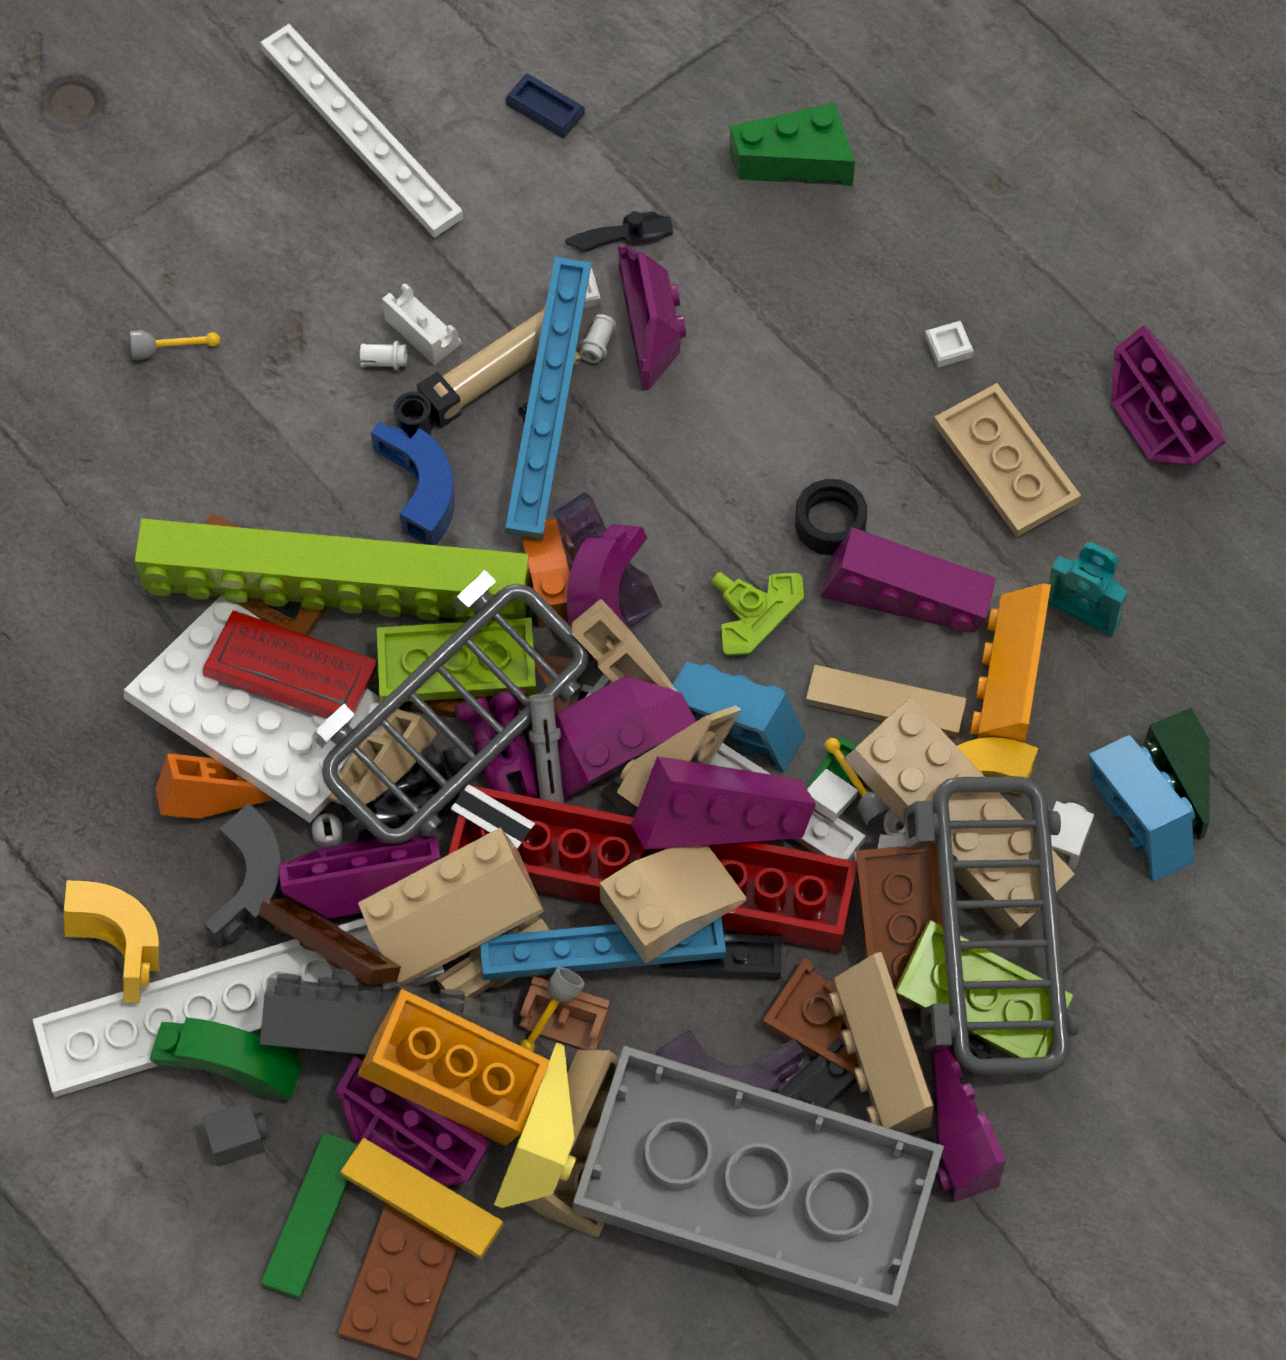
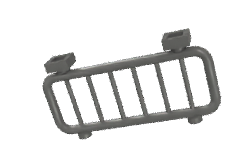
M484 570L452 603L462 615L472 607L476 613L354 729L348 724L355 714L343 704L313 733V740L321 748L330 741L335 745L323 761L321 771L324 783L336 798L380 841L393 845L401 844L413 838L418 832L426 837L442 821L437 814L466 787V784L468 785L532 723L528 697L471 640L492 618L553 679L539 694H553V702L558 697L565 702L581 687L576 680L587 667L588 651L571 634L572 627L531 587L522 584L507 585L493 596L489 590L496 581ZM519 599L527 603L571 649L573 660L560 674L499 614L509 602ZM464 645L525 706L504 728L443 666ZM437 671L498 733L476 755L415 693ZM408 698L470 760L448 782L387 720ZM380 725L442 787L420 809L358 747ZM353 752L414 814L404 825L396 829L387 827L340 779L337 771L338 766L350 753Z
M995 776L947 779L938 786L934 793L933 804L932 801H915L903 809L906 849H923L934 841L936 843L949 1003L932 1004L920 1010L923 1051H939L953 1044L955 1058L962 1068L978 1075L1039 1074L1056 1071L1064 1064L1069 1055V1036H1076L1080 1028L1078 1013L1076 1011H1067L1051 843V835H1058L1061 830L1060 814L1058 811H1048L1045 792L1038 783L1030 778ZM1020 792L1026 794L1031 800L1033 820L950 821L949 799L955 793ZM1034 828L1037 859L953 861L951 829ZM1037 867L1040 899L957 901L954 869ZM1041 907L1044 939L960 941L958 909ZM1045 947L1047 980L964 982L961 949ZM1048 988L1051 1020L967 1022L964 990ZM1052 1028L1053 1051L1045 1057L980 1059L975 1057L970 1051L968 1031Z

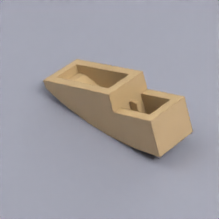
M602 599L598 600L572 622L571 634L598 661V668L612 682L624 676H630L677 691L643 645Z
M397 709L387 719L420 754L422 749L428 746L437 734L422 716ZM384 727L381 728L378 735L370 734L358 746L394 784L416 762ZM352 753L338 775L364 804L371 802L388 790L380 779L354 753ZM333 793L330 794L328 797L329 801L343 805Z

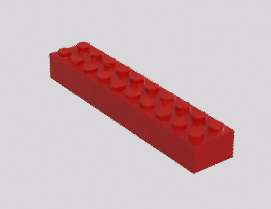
M472 786L535 823L517 849L535 891L539 893L603 905L600 900V882L634 861L668 849L645 850L631 825L634 817ZM459 814L448 855L490 832ZM761 842L708 845L747 898L744 903L721 917L724 930L753 935H780L784 942L841 953L856 882L855 861Z

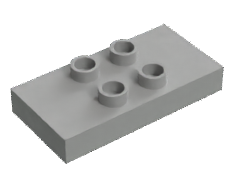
M623 1046L573 1201L572 1213L893 1314L899 1303L944 1146Z

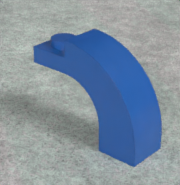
M379 422L371 432L374 451L408 470L418 481L414 495L400 512L402 532L423 544L437 545L451 523L455 506L453 477L449 460L435 439L419 428L410 439L402 429L395 426L390 428Z

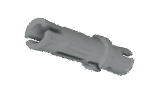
M549 693L532 695L528 697L533 728L529 732L530 741L534 742L540 799L564 804L558 740L561 738V731L559 728H556L553 704L554 695ZM547 761H549V771H550L551 788H550V782H549V773H548V763H547Z

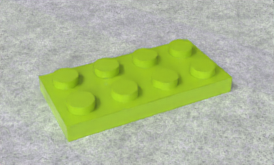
M532 618L505 619L534 649ZM490 620L471 640L518 688H524L526 694H535V661L495 620ZM465 622L377 627L380 703ZM466 645L443 665L473 697L495 696L509 690ZM438 671L415 692L423 701L463 698ZM408 698L405 702H410L412 700Z
M931 920L926 923L895 989L897 997L920 1009H924L932 1004L949 1003L943 926ZM960 936V941H969L968 939ZM961 949L964 982L1044 980L987 949ZM1048 988L964 990L967 1022L1051 1020ZM1065 991L1066 1006L1068 1008L1073 994ZM1052 1028L968 1031V1034L1014 1058L1045 1057L1053 1041Z

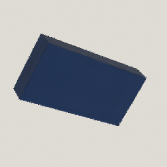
M528 73L522 77L506 96V105L562 138H565L585 115L584 106Z

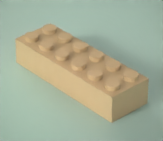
M911 697L843 758L903 824V809L915 801H932L933 804V795L938 786L945 780L955 777H985ZM999 792L955 793L949 799L950 821L1024 820ZM1033 828L951 829L953 861L1037 859ZM1052 850L1057 892L1075 873ZM1037 867L954 869L955 880L974 900L1040 899ZM1041 907L982 909L1008 935L1020 928Z

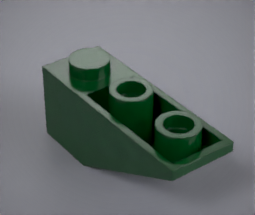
M1189 708L1150 724L1143 745L1151 754L1153 762L1158 764L1161 772L1164 771L1168 774L1179 797L1187 798L1192 805L1195 813V818L1192 819V828L1200 840L1205 837L1210 818V740L1193 709Z

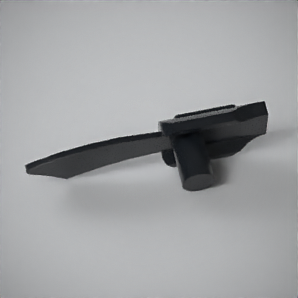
M634 211L624 217L622 226L600 227L581 232L567 238L565 244L582 251H589L602 245L626 240V243L630 244L659 240L673 235V228L670 217L661 216L654 211L642 213Z

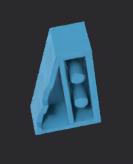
M686 661L673 683L675 689L683 694L696 721L704 716L735 705L739 707L741 712L726 737L742 744L740 752L750 757L754 751H757L773 759V768L783 773L806 736L788 699L787 693L777 686L769 685L765 687L753 683L743 675L736 674L731 676L720 672L712 665L702 664L701 666Z
M1128 735L1090 753L1091 780L1115 820L1122 818L1130 828L1134 836L1130 837L1128 841L1133 850L1142 848L1149 860L1147 873L1154 882L1194 863L1192 819L1195 818V813L1192 805L1187 798H1180L1175 792L1168 774L1164 771L1159 772L1155 767L1152 756L1145 746L1139 747L1131 735Z

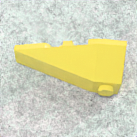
M556 1043L494 1203L497 1207L504 1208L553 1195L559 1179L567 1181L572 1171L576 1157L569 1155L575 1138L565 1048L562 1044Z

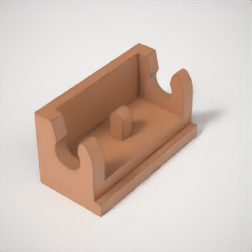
M533 976L520 1016H523L519 1025L520 1030L531 1033L553 997L549 991L548 980ZM581 991L573 1001L567 1003L559 1002L539 1036L580 1050H598L611 1016L610 1001Z

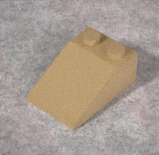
M735 705L704 716L639 758L632 759L621 773L620 778L623 782L617 793L638 807L657 756L710 765L740 714L741 709Z
M708 845L668 848L634 861L600 882L601 903L645 964L747 900Z

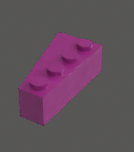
M852 527L830 559L820 597L943 625L961 632L974 633L987 617L996 578Z
M657 756L631 825L645 850L803 838L816 803L800 779Z

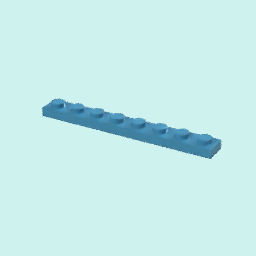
M556 256L554 258L505 534L543 540L591 271V262Z

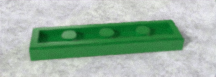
M323 1132L261 1281L263 1288L301 1301L350 1183L349 1180L341 1176L340 1171L359 1144Z

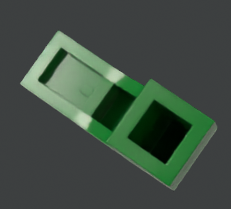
M187 1017L185 1023L161 1022L149 1058L157 1066L199 1069L222 1075L243 1085L257 1097L292 1100L303 1064L300 1059L281 1046L261 1045L260 1036L226 1024Z

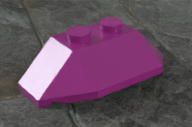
M627 245L618 246V267L642 391L650 390L680 353V338L686 337L683 315L676 316L675 307L680 306L677 284L670 285L668 271L648 255Z
M1143 325L1115 347L1111 404L1151 462L1198 465L1226 443L1222 425L1216 413L1182 364L1147 326Z
M624 676L557 712L555 721L556 728H559L561 731V738L558 740L564 801L623 770L632 759L639 758L695 723L696 719L683 694L630 676ZM547 761V763H548V773H549V779H550L549 761Z
M414 836L405 843L395 845L384 843L376 838L320 848L298 856L292 862L285 861L280 863L278 866L282 893L329 919L351 917L357 913H362L358 902L441 858L436 836L424 838Z
M355 1055L336 1088L339 1100H342L345 1116L355 1143L359 1144L365 1138L443 1186L470 1181L490 1147L486 1138L461 1124L358 1076L365 1056Z

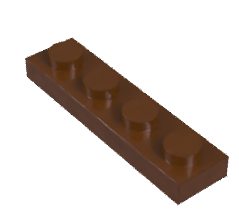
M291 897L262 901L259 916L272 923L274 930L291 935L300 941L301 947L318 952L327 958V963L331 966L348 971L355 976V980L359 984L377 987L381 983L397 981L401 969L400 965Z

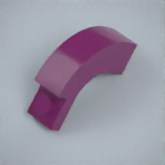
M612 524L601 538L586 537L576 554L568 581L567 615L571 627L573 621L600 599L626 625L619 606V584L627 564L647 540L642 526ZM588 652V655H589V658H588V659H595V658Z

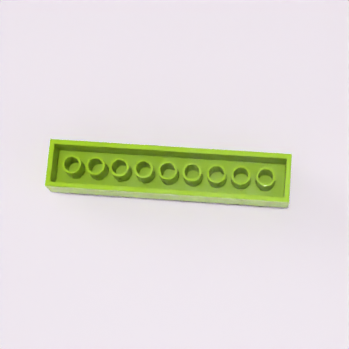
M142 518L135 556V564L143 589L157 596L182 593L193 599L205 600L209 596L225 595V599L233 603H245L248 601V598L263 599V603L274 607L285 606L286 601L301 602L302 607L310 610H322L324 605H326V607L340 608L341 611L351 614H358L363 610L378 611L380 615L386 617L411 614L427 621H435L439 617L454 618L457 622H466L476 613L472 607L462 615L452 603L484 570L496 581L489 590L493 596L507 585L522 584L529 586L530 583L528 554ZM519 599L512 600L499 614L504 619L526 618L527 603Z

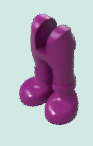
M519 688L526 695L524 688ZM510 690L499 693L490 700L492 711L503 728L518 715V711L524 706ZM476 699L490 714L487 699ZM468 702L455 707L457 719L469 725L475 732L472 737L479 752L496 736L495 730ZM522 732L505 748L507 758H504L500 753L482 771L489 789L511 793L506 775L516 772L523 796L538 798L537 770L531 749Z

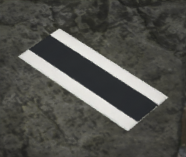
M469 784L451 808L490 833L501 827L516 848L519 847L535 824Z

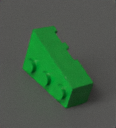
M836 103L730 125L729 150L739 180L784 182L785 178L808 179L807 183L819 184V180L842 181V185L853 186L855 160Z

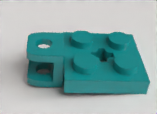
M1092 542L1085 543L1077 561L1067 560L1058 556L1051 568L1048 584H1051L1048 605L1113 637L1120 626L1128 591L1113 579L1118 568L1117 556Z

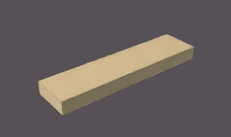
M814 665L806 697V705L883 722L911 697L947 736L958 738L967 698Z

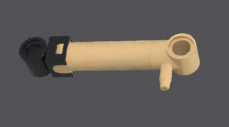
M545 308L446 374L441 375L438 371L417 384V392L402 394L394 404L396 427L402 429L410 439L419 428L430 435L433 429V421L440 429L462 415V407L535 360ZM581 321V327H580L579 335H580L581 330H582V321ZM577 349L574 364H578L581 361V356ZM410 415L421 416L414 420L407 419Z

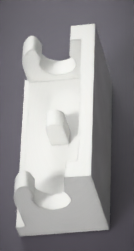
M403 284L401 287L402 294L397 300L391 293L382 298L385 320L435 366L460 346L462 340L458 337V331L453 326H446L413 296V290L407 284Z

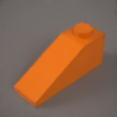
M555 518L546 520L543 540L520 537L523 552L528 554L531 588L538 592L569 623L567 615V588L570 571ZM536 614L539 628L549 627Z
M170 753L166 755L155 788L160 814L176 818L200 819L243 808L247 803L255 805L275 800L213 758Z

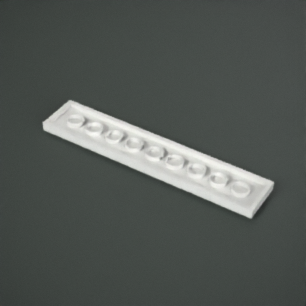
M364 918L337 926L381 954ZM293 939L149 983V987H141L140 1003H124V992H119L32 1020L54 1097H59L156 1067L157 1065L149 1058L161 1022L185 1023L186 1017L226 1024L260 1035L265 991L269 978L277 979V974H296L302 977L301 981L318 982V978L331 977L342 980V985L359 986V983L355 980L354 975L344 969L331 966L327 963V958L318 952L301 947L300 941ZM443 965L406 985L419 986L436 981L435 978L445 972ZM397 981L381 983L383 984V989L399 990L400 988Z

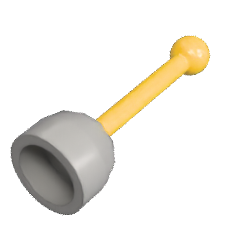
M133 330L130 331L132 360H143L151 357L157 347L207 344L210 347H215L220 343V336L215 332H210L207 336L156 340L148 331Z
M836 738L827 739L824 745L825 750L828 753H833L861 795L857 809L864 823L868 826L885 817L889 810L887 805L874 791L868 792L854 770L843 759L845 757L840 751L839 741Z
M558 967L549 981V991L553 998L529 1037L522 1040L519 1046L534 1052V1043L559 1002L567 1003L573 1001L585 986L583 979L577 973L565 967Z

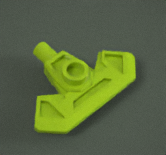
M722 572L714 576L711 584L723 593V601L739 619L738 621L721 624L723 654L726 656L750 655L804 599L803 578L799 573L769 575L767 593L756 589L751 584L740 579L733 582Z

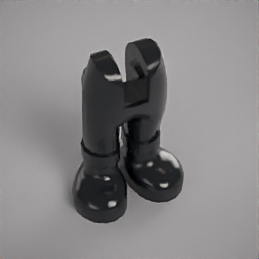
M431 744L424 747L421 755L448 782L451 778L447 776L443 762L434 745ZM421 765L414 773L412 770L407 772L395 783L407 797L421 793L423 789L434 787L429 793H422L411 799L419 809L442 788ZM389 789L365 804L372 812L376 810L377 813L375 815L387 827L392 829L401 827L414 815L403 803L394 805L400 800ZM458 794L442 810L455 812L451 808L460 795ZM342 805V810L347 819H357L344 805ZM360 821L354 826L353 832L358 841L376 839Z

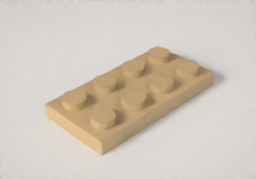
M998 383L934 417V426L1016 537L1080 503L1081 494Z

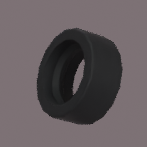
M823 479L813 482L802 491L796 502L795 529L799 539L809 549L818 553L833 555L852 527L864 532L866 531L867 504L864 496L854 485L841 479ZM837 501L852 510L854 515L853 523L844 531L837 533L823 532L816 529L810 523L809 511L817 503Z

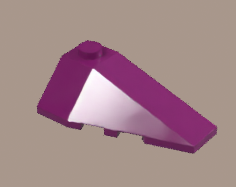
M950 1045L939 1051H931L936 1144L944 1146L935 1176L941 1191H948L954 1203L999 1187L1006 1160L985 1112L978 1114L973 1088L970 1083L961 1085L959 1081L962 1078L960 1063L956 1060Z

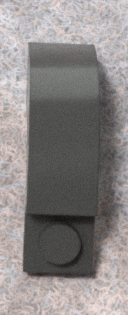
M249 803L219 829L223 844L245 865L246 876L240 890L204 923L208 938L218 948H221L227 941L233 942L239 938L248 922L260 932L269 922L259 916L262 901L280 899L283 894L278 866L283 861L276 836L265 818Z

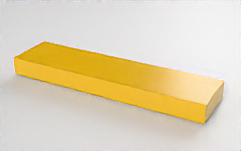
M365 1138L361 1140L340 1171L341 1176L480 1260L504 1226L503 1221Z

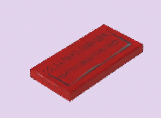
M233 610L203 666V676L328 719L343 704L354 714L356 713L377 669L378 660Z

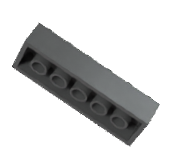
M281 973L277 974V979L269 978L264 995L260 1035L261 1045L366 1054L374 1035L401 989L511 1041L513 1001H505L504 995L496 993H483L481 998L464 997L465 993L463 991L455 989H442L440 994L424 993V988L413 985H402L399 990L383 989V984H379L377 987H368L359 984V986L342 985V980L331 977L318 978V982L301 981L302 977L299 975Z

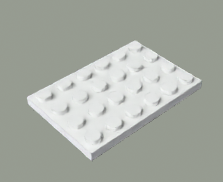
M221 595L124 689V699L310 823L330 802L328 797L332 793L323 781L321 770L325 757L335 745L330 741L321 748L312 738L315 730L327 719L203 676V666L232 611L235 610L258 618L239 604L227 601L225 595ZM369 689L366 690L349 725L352 729L380 704V697ZM380 725L372 734L378 735L383 726ZM350 753L338 766V775L342 771L343 767L347 763L352 753Z

